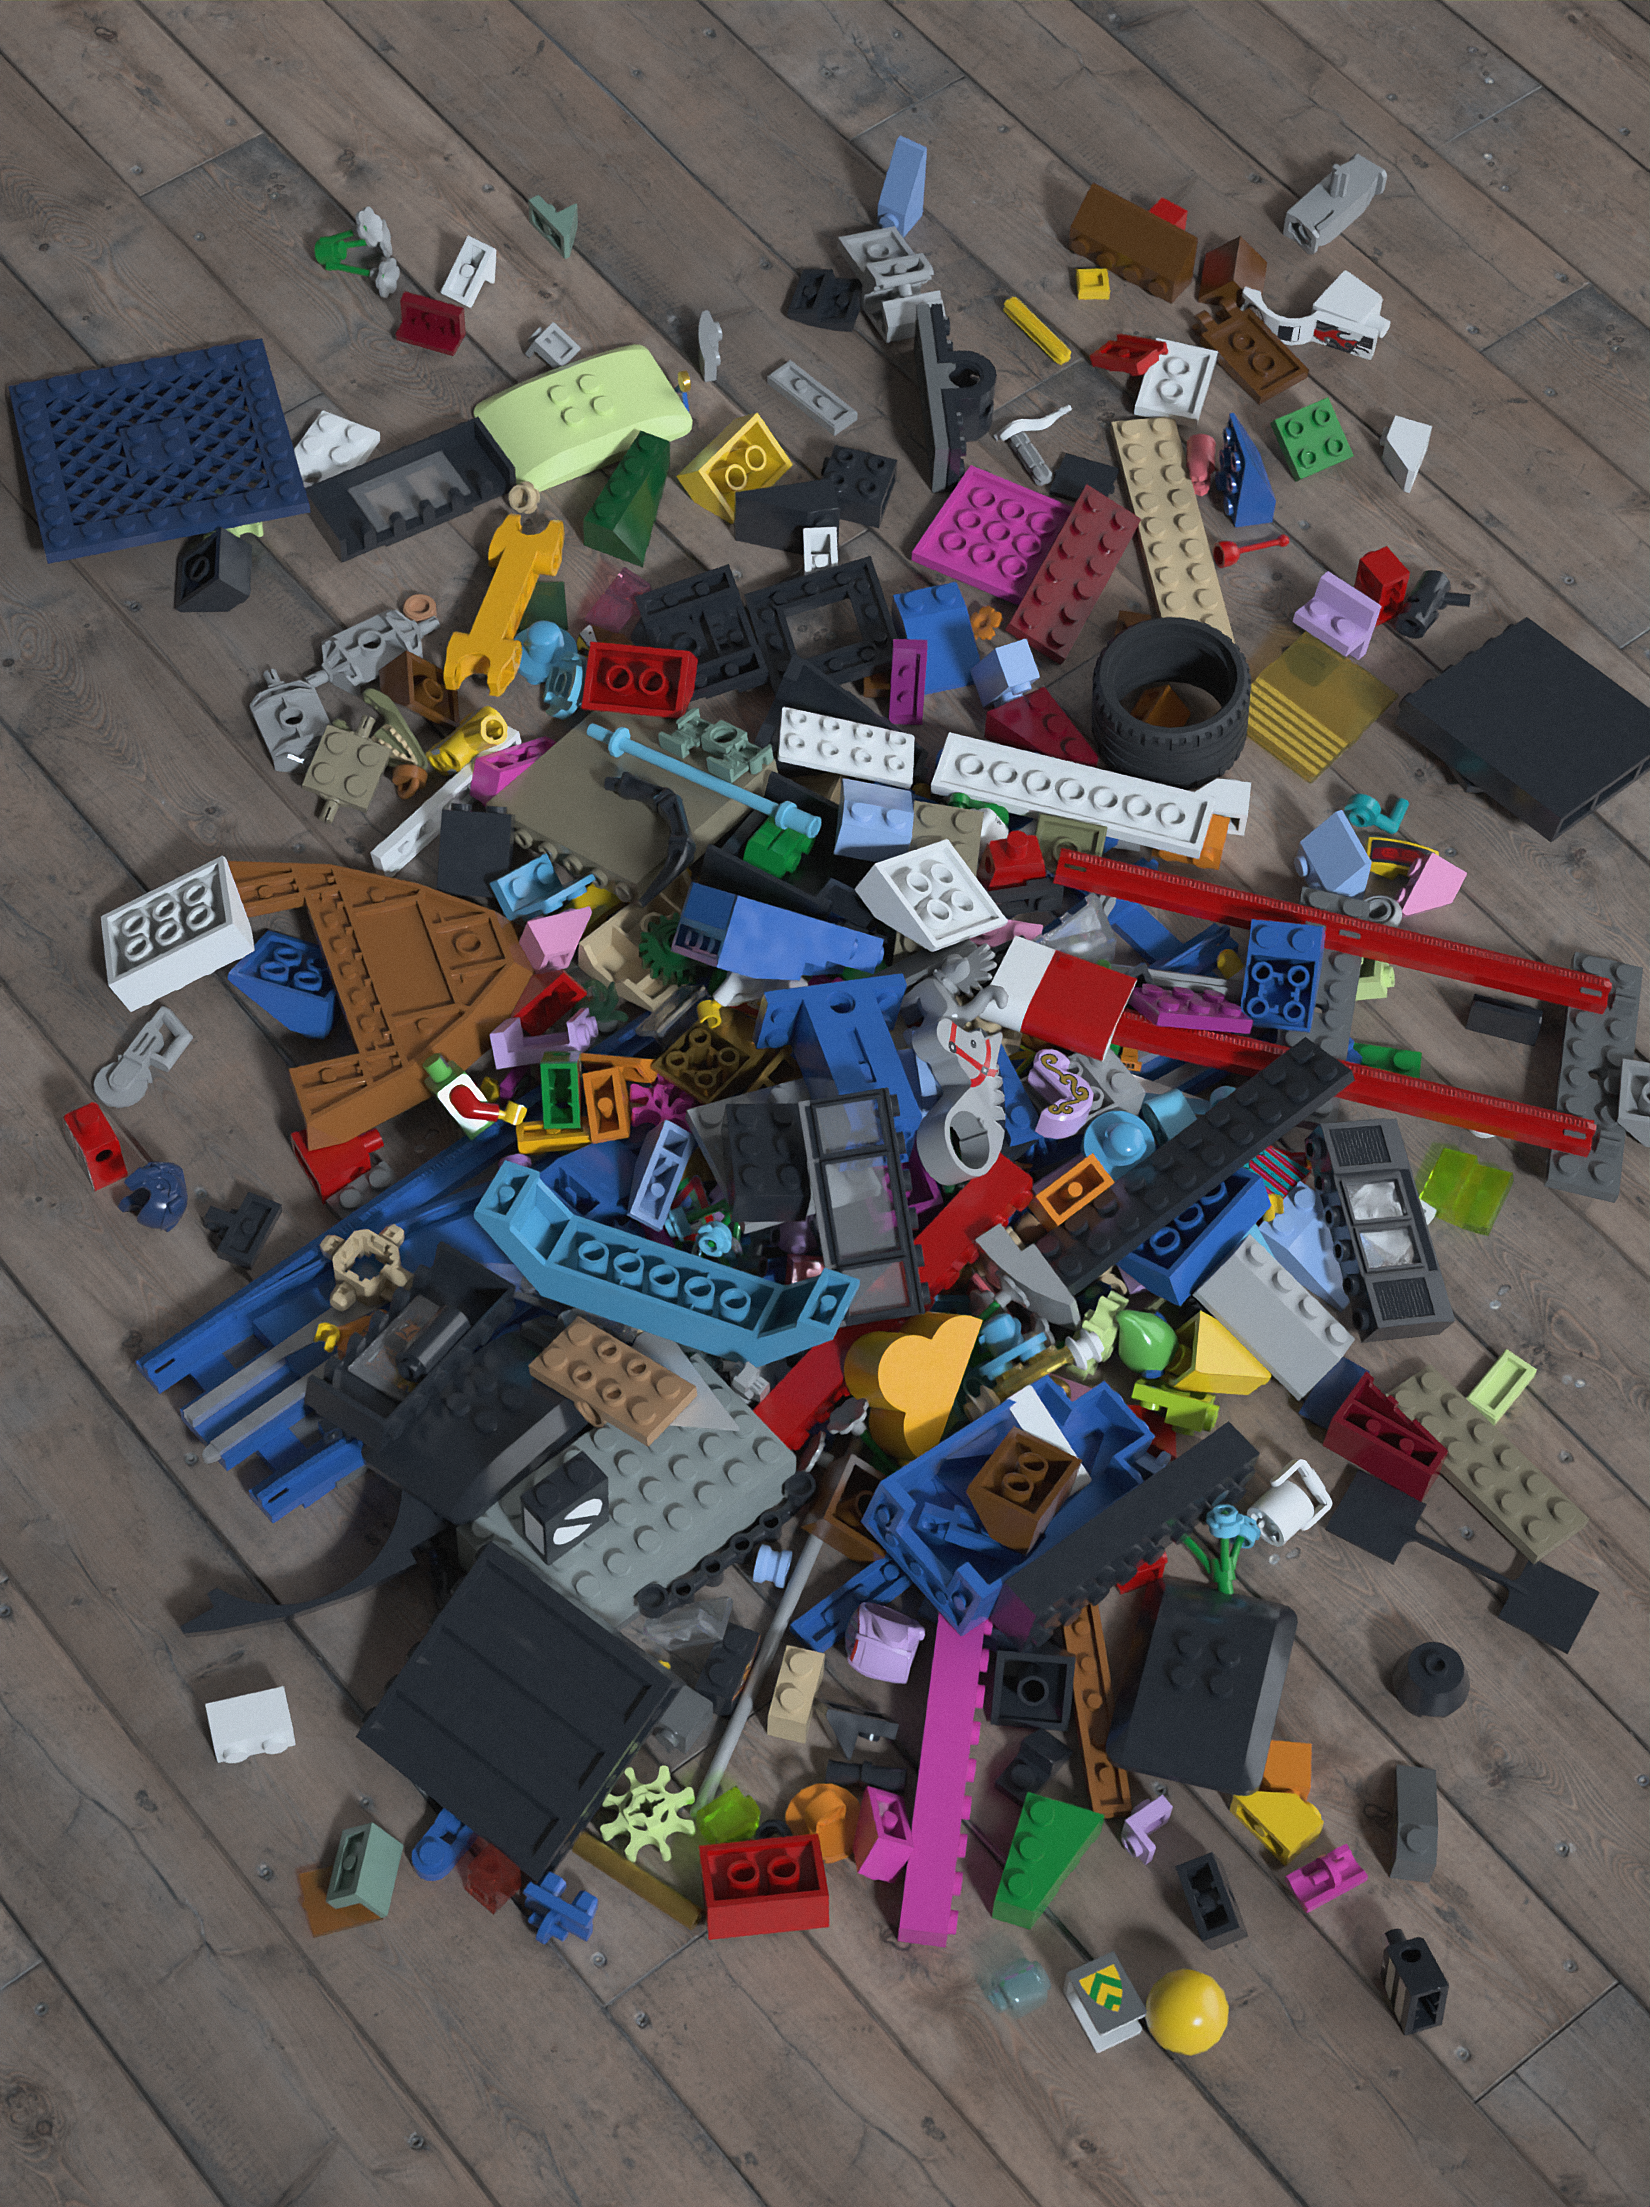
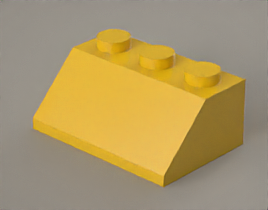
M754 413L735 418L676 477L694 503L733 524L735 492L771 487L793 464L760 415Z

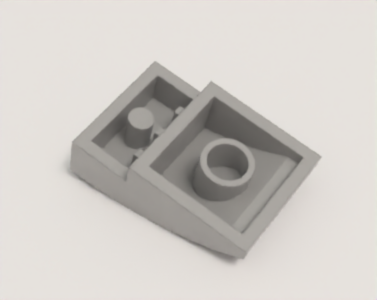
M1001 1223L975 1239L984 1268L999 1286L1000 1284L994 1275L997 1270L1012 1279L1016 1286L1027 1296L1030 1306L1026 1309L1033 1313H1038L1040 1317L1043 1316L1047 1321L1076 1332L1082 1329L1076 1300L1034 1243L1020 1251Z

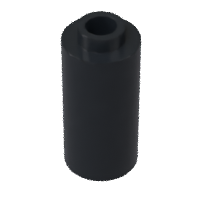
M449 1305L441 1306L396 1355L395 1363L399 1374L407 1381L420 1383L470 1330V1324L466 1316L455 1307Z

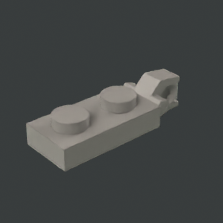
M738 1361L729 1372L731 1389L735 1391L749 1408L753 1405L757 1407L770 1393L769 1382L760 1376V1370L747 1361L744 1365Z

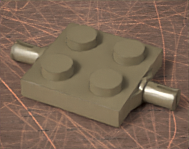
M368 715L361 716L356 732L344 731L327 724L302 783V789L317 794L326 801L318 818L322 822L326 820V824L333 823L338 807H351L367 813L392 754L391 748L373 742L368 737L375 723V719L372 717L368 719Z

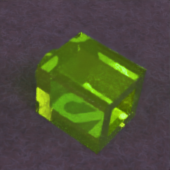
M735 1786L697 1810L696 1827L709 1845L746 1841L754 1836L756 1829L759 1827L761 1811L750 1795L744 1797L738 1787Z

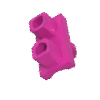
M1344 1844L1327 1854L1320 1855L1311 1863L1286 1875L1284 1881L1307 1914L1366 1882L1368 1875L1356 1862L1348 1845Z

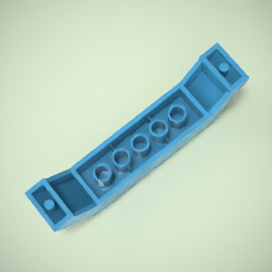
M506 1160L474 1211L476 1221L541 1296L736 1363L740 1361L745 1365L748 1361L756 1368L833 1340L860 1286V1279L827 1268L823 1269L821 1275L784 1286L574 1215L540 1179L539 1171Z

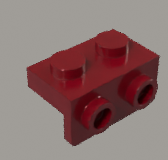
M405 291L400 299L402 323L395 334L396 340L454 356L466 335L464 308Z

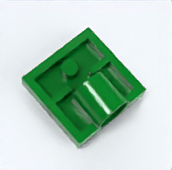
M1328 397L1270 422L1295 482L1354 456Z

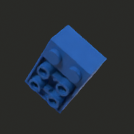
M1229 413L1227 427L1223 428L1222 433L1224 448L1219 451L1220 471H1217L1215 474L1216 487L1224 495L1226 515H1231L1234 527L1271 523L1273 521L1276 499L1262 458L1235 413Z
M1252 919L1241 1000V1012L1253 1020L1252 1027L1311 1032L1326 935L1323 926Z
M619 1140L597 1144L592 1143L558 1158L540 1173V1179L572 1214L611 1227L614 1219L618 1221L627 1213L634 1168L638 1157Z

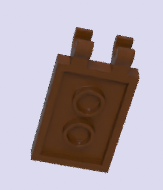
M1227 297L1218 303L1222 310L1216 312V317L1222 322L1219 325L1206 310L1194 316L1198 323L1192 326V330L1200 337L1199 343L1205 349L1218 351L1216 361L1258 405L1308 377L1309 369L1250 308L1241 311L1232 298Z

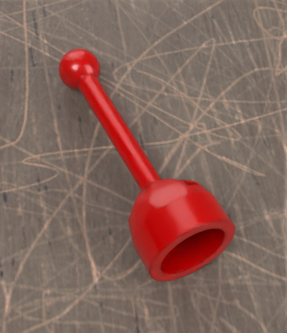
M1281 534L1277 539L1239 548L1233 541L1216 542L1213 546V557L1219 568L1229 567L1237 563L1242 553L1277 545L1286 547L1289 544V537Z

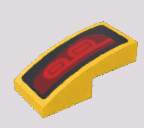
M1369 837L1365 842V851L1372 862L1370 871L1391 880L1398 874L1407 876L1408 870L1416 858L1421 859L1430 853L1439 856V852L1396 839Z

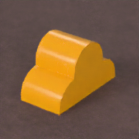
M925 1312V1314L914 1315L907 1320L899 1333L873 1331L861 1336L853 1343L847 1353L844 1364L846 1385L857 1400L865 1398L869 1402V1406L872 1407L869 1416L871 1436L885 1454L896 1459L913 1461L939 1444L983 1320L968 1315Z

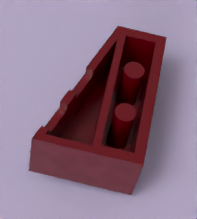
M1045 687L1039 688L986 713L984 738L992 743L996 741L1004 746L1032 753L1038 752L1041 755L1097 768L1098 756Z
M1366 1371L1332 1418L1322 1446L1422 1502L1437 1480L1449 1451L1416 1419L1411 1421L1398 1408L1399 1402L1392 1395L1386 1397L1373 1384L1374 1378Z

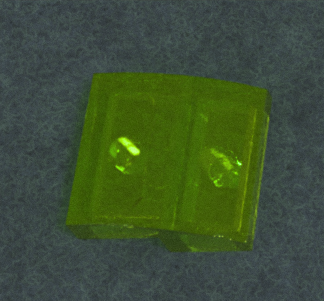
M1443 1148L1419 1198L1436 1209L1435 1217L1462 1229L1489 1236L1514 1183L1513 1172L1479 1165L1477 1155Z

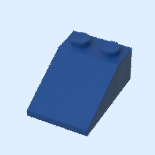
M957 582L893 595L891 619L898 639L927 640L924 695L974 685L970 669L980 662L967 607Z

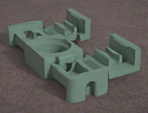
M692 708L676 721L677 730L671 735L662 731L658 734L660 747L682 759L689 755V750L693 746L699 747L702 744L703 750L721 758L716 759L711 756L706 758L708 772L729 783H733L749 769L751 774H757L762 770V764L769 765L773 761L771 744L762 749L748 742L747 732L723 720L714 725L700 718L699 708ZM721 739H733L732 741L726 743L717 742Z

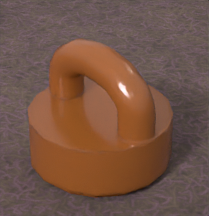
M401 764L396 766L393 771L392 782L398 786V796L403 800L409 799L417 790L425 788L428 774L423 768L416 765Z

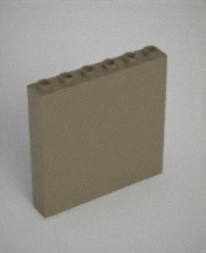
M593 711L485 804L486 806L507 807V814L515 815L514 841L522 848H529L540 855L547 853L551 862L566 868L573 875L584 877L593 874L596 879L592 882L594 886L599 889L604 888L617 895L623 902H630L641 909L642 907L638 900L652 884L666 861L670 837L669 828L666 821L650 806L636 800H624L620 797L618 791L605 790L604 782L606 777H621L623 772H630L649 783L672 789L683 799L687 819L696 844V853L691 864L706 852L709 844L714 845L753 810L749 806L626 752L619 757H613L608 750V744L587 735V729L592 723L612 732H615L620 727H625L629 730L631 740L719 778L708 772L706 758L709 756L716 759L721 758L703 750L702 744L699 747L693 746L689 750V755L684 759L660 747L658 734L662 731L671 735L677 730L676 721L678 719ZM721 739L717 742L726 743L732 741L733 739ZM775 759L769 765L762 764V770L759 773L751 774L749 769L731 784L764 798L769 774L772 771L778 773Z

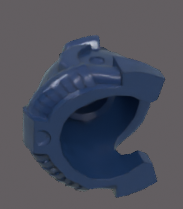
M164 1161L149 1162L143 1168L139 1167L124 1181V1184L130 1191H136L120 1201L118 1208L122 1212L141 1209L137 1216V1222L152 1229H160V1231L169 1232L177 1225L186 1210L188 1201L184 1173L179 1165Z

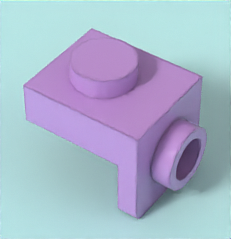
M1161 1795L1153 1802L1150 1799H1146L1139 1803L1131 1811L1132 1816L1125 1820L1121 1836L1125 1849L1132 1857H1139L1144 1865L1152 1861L1156 1849L1148 1835L1169 1821L1173 1808L1164 1795Z

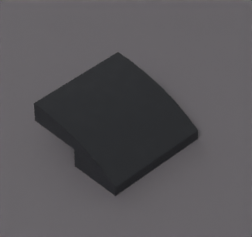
M803 269L787 312L788 318L822 329L852 332L861 309L863 284L858 278H836L833 269Z

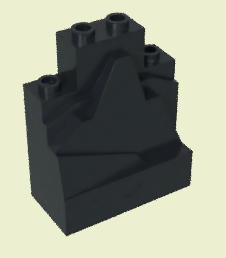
M772 771L769 774L764 794L765 799L777 804L790 801L796 804L797 809L821 818V827L816 835V842L808 855L802 852L800 862L793 873L787 871L781 879L743 861L748 840L769 817V815L755 809L721 849L712 844L707 846L698 884L819 920L821 918L826 920L830 913L833 912L865 929L875 917L855 891V888L871 867L878 862L834 854L839 804Z

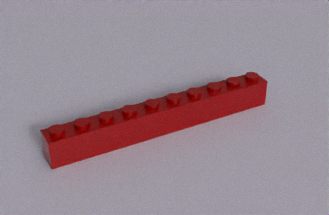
M999 1153L996 1162L990 1170L982 1176L973 1178L914 1240V1245H922L925 1266L918 1267L920 1283L928 1282L931 1304L924 1305L925 1312L931 1309L935 1302V1296L943 1288L948 1290L954 1285L960 1275L959 1271L966 1263L972 1264L980 1257L975 1239L1000 1223L1006 1229L1009 1223L1008 1219L1016 1210L1019 1212L1023 1211L1033 1198L1032 1177L1001 1153ZM903 1261L892 1263L849 1308L850 1316L910 1306ZM913 1316L838 1328L833 1340L812 1347L762 1402L757 1405L753 1412L790 1451L792 1449L798 1450L808 1439L810 1429L817 1422L823 1423L830 1417L835 1408L834 1404L841 1396H849L851 1394L844 1377V1364L847 1353L853 1343L861 1336L873 1331L899 1333L904 1323Z

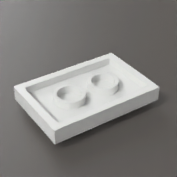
M1156 338L1158 341L1166 342L1169 353L1167 355H1159V361L1148 368V371L1145 373L1135 404L1134 415L1147 418L1175 419L1176 424L1196 428L1216 364L1218 351Z

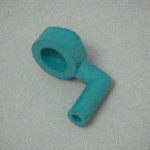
M1354 794L1350 796L1344 808V814L1354 826L1370 827L1375 825L1389 834H1395L1408 809L1409 802L1404 798H1398L1388 818L1380 813L1381 807L1374 798L1365 794Z

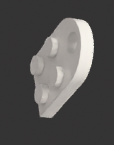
M322 410L294 449L304 487L306 488L314 484L305 482L310 477L319 478L318 482H321L345 470H350L364 464L380 442V432Z

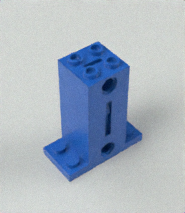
M903 973L763 992L752 1036L756 1049L780 1048L784 1045H791L811 1100L889 1087L890 1094L897 1093L900 1116L893 1117L896 1132L903 1131L906 1154L900 1155L901 1163L909 1162L917 1130L922 1120V1114L889 1031L894 1030L907 986ZM877 1099L817 1108V1116L831 1153L884 1144ZM885 1155L836 1163L838 1172L862 1171L869 1167L887 1165Z

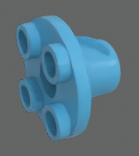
M549 621L533 623L514 639L522 643V658L517 672L525 677L528 683L533 685L547 682L552 667L559 668L563 662L559 658L562 653L570 651L578 654L574 638L567 631Z
M1110 1111L1098 1116L1090 1123L1084 1133L1080 1149L1084 1158L1093 1153L1115 1182L1155 1152V1141L1149 1127L1139 1117L1125 1111Z
M1001 1313L988 1319L980 1327L979 1333L981 1337H979V1342L983 1348L990 1351L994 1360L977 1369L981 1377L987 1375L988 1379L992 1380L1014 1368L1011 1363L1012 1359L1019 1356L1022 1362L1045 1350L1046 1347L1043 1342L1047 1338L1044 1332L1025 1341L1020 1332L1021 1323L1017 1318H1012L1008 1313Z

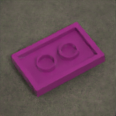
M1143 984L1142 988L1134 987L1127 1002L1156 1026L1250 1034L1253 1020L1241 1012L1242 1008L1228 1002L1224 999L1225 995L1215 990L1207 989L1202 994L1194 993L1192 990L1184 987H1173V991L1163 990L1156 985Z

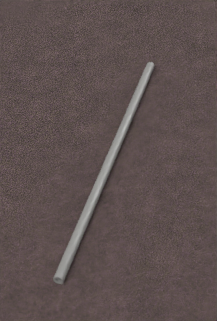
M868 1406V1408L866 1409L867 1416L864 1419L868 1426L870 1411L872 1408L870 1406ZM853 1435L844 1456L852 1453L860 1458L865 1446L864 1441L859 1436ZM811 1533L690 1810L689 1815L694 1819L701 1820L702 1810L707 1808L708 1811L823 1544L822 1540Z

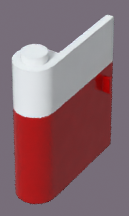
M1015 935L990 984L1002 986L1009 995L1007 1006L1004 1009H999L996 1001L992 1000L984 1012L979 1015V1018L1103 1062L1110 1047L1116 1025L1135 987L1137 978Z

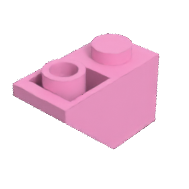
M1430 853L1421 859L1416 858L1408 870L1407 876L1411 878L1406 888L1402 887L1394 897V900L1401 907L1402 919L1451 904L1467 873L1434 853Z
M590 907L577 910L570 908L557 915L549 917L538 916L527 922L519 943L536 974L568 968L592 914Z

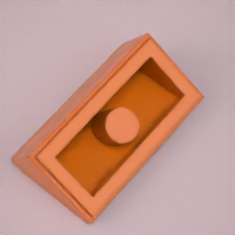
M581 1053L582 1064L588 1072L618 1067L626 1081L654 1083L658 1073L651 1069V1065L657 1059Z

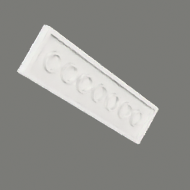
M951 732L948 734L931 784V793L950 798L953 793H964L970 799L994 803L1005 807L1010 813L1038 819L1039 814L1107 826V837L1196 859L1200 858L1216 802V797Z

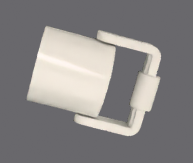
M1293 1459L1270 1480L1272 1487L1248 1509L1247 1516L1257 1522V1527L1261 1530L1260 1537L1271 1545L1279 1547L1283 1546L1298 1530L1305 1531L1313 1526L1331 1508L1332 1500L1315 1470L1310 1468L1305 1460ZM1296 1470L1299 1471L1302 1480L1320 1503L1315 1509L1307 1495L1297 1485L1286 1480Z

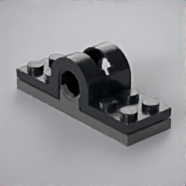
M917 304L913 350L932 493L945 492V489H947V492H953L959 483V478H962L965 474L964 459H961V457L966 456V442L977 441L991 428L997 373L992 362L985 356L974 351H953V341L947 340L946 337L950 336L949 316L944 317L942 304H932L931 307L929 304Z

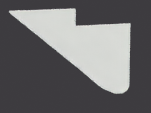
M643 1332L636 1338L632 1346L633 1349L696 1386L698 1396L679 1414L670 1426L740 1430L676 1342L648 1332Z

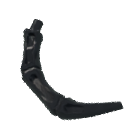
M623 772L621 777H606L604 782L605 790L618 791L620 797L624 800H636L650 806L666 821L670 833L666 861L652 884L638 900L640 906L644 908L690 866L696 853V844L687 819L683 799L668 787H660L630 772Z

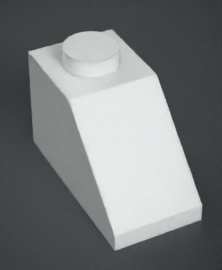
M1395 416L1391 428L1385 426L1379 445L1384 446L1382 461L1402 490L1410 493L1428 448L1432 426Z
M1217 778L1196 791V793L1216 797L1212 814L1230 818L1227 834L1244 836L1249 809L1250 782Z

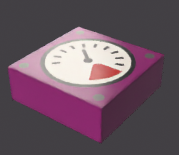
M529 1065L514 1066L500 1083L501 1106L506 1108L509 1100L515 1102L524 1096L531 1087V1068Z

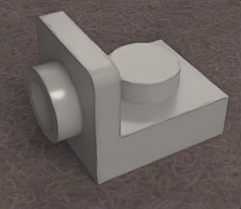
M553 322L545 331L539 327L527 340L531 346L525 352V355L530 358L537 352L549 365L556 369L568 364L581 348Z

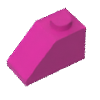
M869 1786L865 1789L852 1847L858 1874H862L872 1880L879 1879L894 1884L915 1847L903 1796Z

